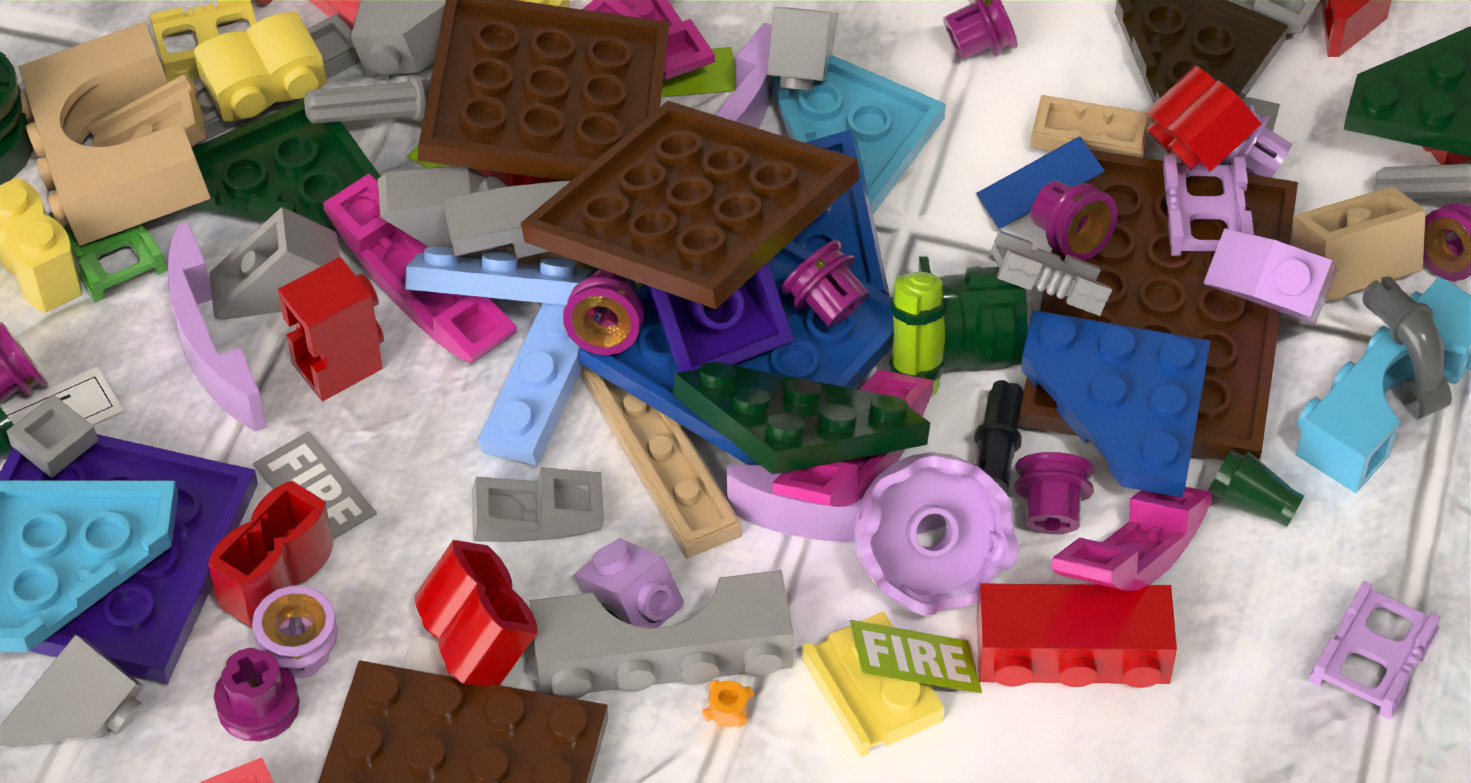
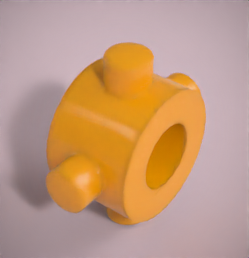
M730 680L712 681L708 686L710 690L709 707L702 710L704 719L707 722L713 720L716 724L724 727L737 726L740 728L746 725L748 722L746 717L747 700L754 697L752 688L750 686L743 687L741 684Z

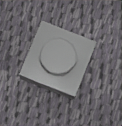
M54 394L7 430L11 446L51 478L98 441L94 426Z

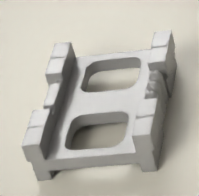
M1002 230L998 231L988 256L989 260L997 262L999 267L998 279L1030 291L1034 285H1037V290L1040 292L1047 289L1048 295H1054L1056 292L1059 299L1067 296V304L1099 316L1101 315L1112 292V288L1109 285L1096 281L1101 271L1099 266L1066 255L1065 260L1062 261L1060 256L1039 248L1037 251L1033 250V243L1029 240Z

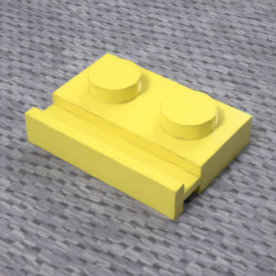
M884 611L861 620L862 622L893 627ZM851 625L828 634L827 640L813 646L811 642L802 645V660L860 757L869 754L870 748L883 742L888 746L943 722L944 706L929 684L862 673Z

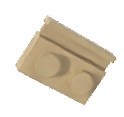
M184 74L92 123L89 126V131L94 136V140L91 141L92 146L106 147L125 143L182 122L193 148L197 143L207 139L200 103L195 98V95L198 94L197 88Z

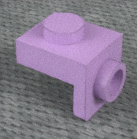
M621 538L600 548L590 562L573 574L583 594L593 593L598 601L618 609L624 621L631 625L658 628L684 605V600L664 557Z

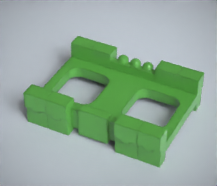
M53 212L49 213V216L55 219ZM142 224L81 246L78 245L70 225L63 227L68 234L75 262L80 269L78 272L80 280L94 303L105 299L103 290L153 268L158 275L168 270L163 253L149 231H146ZM123 246L132 247L140 259L138 263L115 273L105 272L98 261L102 255Z

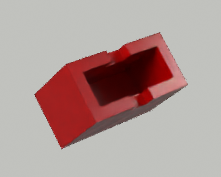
M338 257L278 289L283 320L289 327L296 324V330L286 334L291 363L322 402L383 369L379 344L384 342V335L375 319L374 307L379 304V300L372 283L363 273L355 275L343 259Z

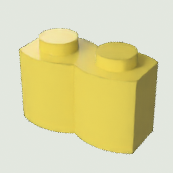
M297 12L272 15L255 23L246 31L220 34L203 42L193 50L199 76L223 121L252 118L275 102L305 98L307 92L318 90L327 83L323 57Z
M15 178L0 185V264L6 270L16 275L21 293L26 301L37 310L46 313L81 296L82 285L66 230L58 221L46 215L42 199L36 189L28 182Z

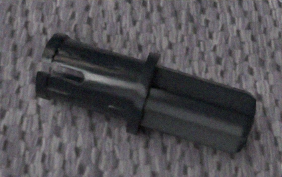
M998 380L993 383L992 389L989 391L984 422L975 429L974 441L978 445L975 465L988 474L1007 494L1014 453L1022 444V436L1017 431L1024 391L1018 383Z

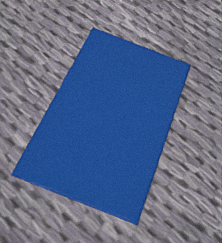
M1081 136L978 191L976 194L998 229H1001L1030 213L1038 192L1046 184L1056 180L1073 187L1080 183H1085L1105 171Z

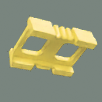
M217 0L218 6L214 7L213 4L209 3L205 9L200 5L197 7V11L191 7L187 9V13H183L182 7L151 13L152 28L168 82L186 74L189 80L199 78L200 76L194 49L170 53L166 50L164 37L192 30L196 33L199 46L203 42L219 35L217 26L220 23L227 24L247 19L251 27L257 23L251 0Z

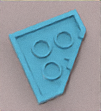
M833 55L831 56L827 80H814L813 90L779 87L780 76H773V94L789 138L805 143L850 129L855 134L873 214L945 119L946 103Z
M0 481V652L31 651L172 546L179 496L175 481Z

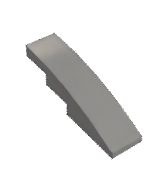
M570 181L501 187L442 198L455 257L511 243L514 245L517 259L548 252V250L525 243L521 222Z

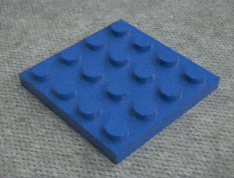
M791 241L768 263L794 341L733 365L855 389L893 347V314L890 311L892 298L858 279L869 291V296L853 314L840 324L829 328L809 305L797 310L794 306V296L792 294H783L781 287L790 274L813 253ZM818 260L815 263V267L817 268L824 260ZM642 284L636 291L644 306V320L634 343L623 352L612 355L593 354L579 348L580 364L747 465H760L673 396L674 378L678 370L650 287Z

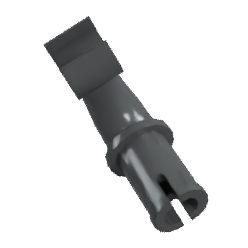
M1382 277L1381 283L1375 280L1365 289L1362 297L1363 304L1390 328L1391 338L1397 344L1405 345L1414 367V377L1401 384L1400 390L1404 405L1418 401V419L1448 407L1452 402V393L1449 384L1443 376V340L1433 321V311L1425 303L1413 301L1391 277Z

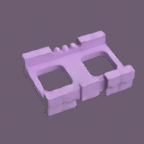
M1164 156L1163 175L1169 214L1168 227L1171 256H1181V251H1216L1220 240H1198L1191 235L1190 221L1194 219H1220L1226 222L1227 229L1254 235L1251 211H1245L1244 191L1247 190L1248 184L1245 157L1233 156L1232 165H1218L1214 170L1208 172L1200 165L1189 170L1185 165H1177L1176 156ZM1189 176H1216L1222 180L1224 194L1221 196H1192L1187 192L1186 178Z
M1363 580L1343 615L1342 625L1336 633L1335 639L1330 638L1317 663L1314 665L1308 681L1318 686H1321L1323 680L1330 682L1380 706L1379 715L1391 720L1406 693L1410 676L1414 673L1419 660L1423 662L1440 628L1438 623L1441 616L1433 612L1430 615L1424 614L1373 590V585ZM1382 607L1409 619L1412 627L1406 638L1396 642L1371 631L1366 623L1373 610ZM1352 653L1361 654L1382 664L1386 668L1387 672L1378 687L1368 688L1342 675L1340 669L1348 655Z

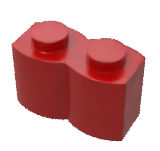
M1196 65L1145 112L1153 122L1147 129V132L1168 154L1173 153L1189 170L1194 169L1199 164L1208 172L1214 170L1262 124L1237 94L1222 82L1213 79Z
M288 481L270 491L259 502L252 514L251 522L235 528L222 538L214 548L208 562L218 607L248 627L253 628L254 612L265 597L275 590L300 584L316 574L327 562L333 549L326 501L296 482Z
M452 540L415 594L417 611L422 618L421 621L424 628L432 636L439 639V651L445 662L446 670L456 681L463 684L485 687L493 684L501 685L537 635L538 627L535 617L525 601L512 589V579L507 567L488 545Z

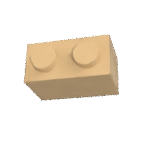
M1386 187L1293 215L1292 246L1333 261L1337 271L1325 301L1339 300L1345 298L1350 293L1366 289L1375 280L1381 283L1382 277L1389 276L1396 281L1398 278L1423 271L1426 210L1395 187Z

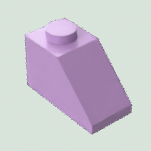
M1224 228L1204 284L1316 325L1337 268L1332 260L1277 240Z

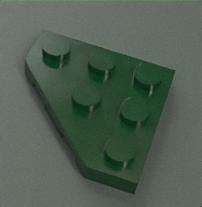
M1471 26L1358 73L1343 130L1471 157Z
M304 100L192 148L211 197L209 200L193 205L196 210L266 222L283 207L337 232V236L341 235L324 211L323 202L369 173L377 182L381 176L342 122L311 123L305 115Z
M708 362L701 365L700 369L677 372L674 378L673 396L772 475L928 444L931 422L911 409L905 400L896 396L780 375L721 362Z

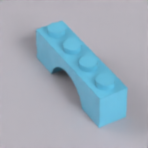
M1439 276L1423 294L1415 291L1410 298L1417 303H1425L1433 311V321L1443 340V376L1447 382L1457 384L1471 369V295ZM1382 326L1376 331L1366 347L1365 355L1357 364L1349 361L1341 368L1332 383L1331 391L1322 400L1318 397L1313 398L1303 409L1296 425L1301 430L1296 456L1354 493L1361 489L1391 455L1400 420L1390 408L1384 394L1393 387L1414 377V367L1405 345H1399L1391 338L1389 328Z

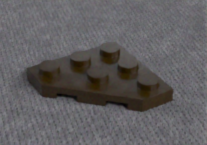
M1116 0L1115 14L1153 104L1194 65L1203 69L1213 79L1225 84L1243 101L1285 42L1288 26L1228 0Z

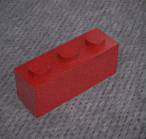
M980 583L976 617L979 682H998L1001 685L1010 687L1021 686L1027 683H1062L1070 687H1084L1092 683L1127 684L1136 688L1150 687L1155 684H1170L1177 652L1171 585H1148L1142 589L1125 591L1099 584Z

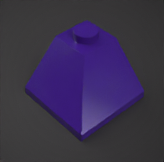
M766 263L717 309L649 286L678 372L700 369L701 365L708 362H721L733 365L794 341L769 263Z

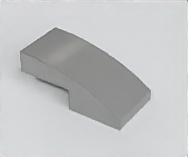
M541 467L537 481L476 476L472 489L473 541H538L575 536L602 529L604 515L601 472Z

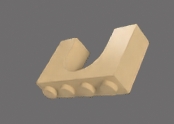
M146 22L18 66L24 88L20 89L22 113H26L28 122L35 121L26 125V129L37 157L46 155V157L37 159L36 162L48 192L57 191L47 195L55 220L63 227L70 225L79 246L211 199L182 122L113 146L93 147L82 145L85 138L91 133L89 126L92 123L169 83Z

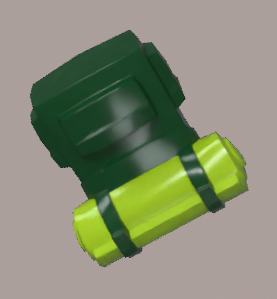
M919 256V271L903 274L897 277L894 282V293L890 302V311L893 314V352L889 362V372L933 380V393L931 395L933 396L938 392L940 377L944 370H953L954 368H966L973 371H979L980 369L995 370L1022 364L1028 331L1026 289L998 279L999 267H970L966 269L965 274L938 277L930 271L928 256Z

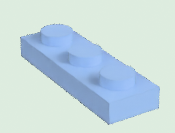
M428 247L424 249V253H418L406 266L405 289L566 305L573 288L582 280L590 278L591 269L576 268L575 261L565 258H545L541 260L540 264L519 263L516 255L510 253L489 252L483 254L482 259L455 257L454 250L450 247Z
M542 303L478 438V443L483 453L538 466L583 368L579 360L580 347L568 336L563 325V310L566 305ZM595 314V321L597 320L599 314ZM581 334V336H582V338H583L584 340H588V338L584 337V336Z

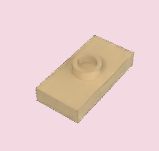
M1041 94L1031 134L1030 148L1053 151L1081 136L1090 150L1143 158L1150 119L1142 111Z

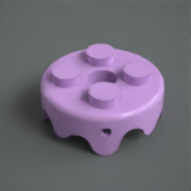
M936 452L915 454L893 463L874 479L865 491L857 510L854 535L856 552L863 570L872 582L886 595L904 607L922 615H935L936 612L976 604L979 598L980 583H990L998 573L1010 569L1017 559L1018 541L1013 530L1011 504L1007 494L978 466L952 454ZM940 514L946 522L945 536L934 546H921L916 535L920 521L928 515Z

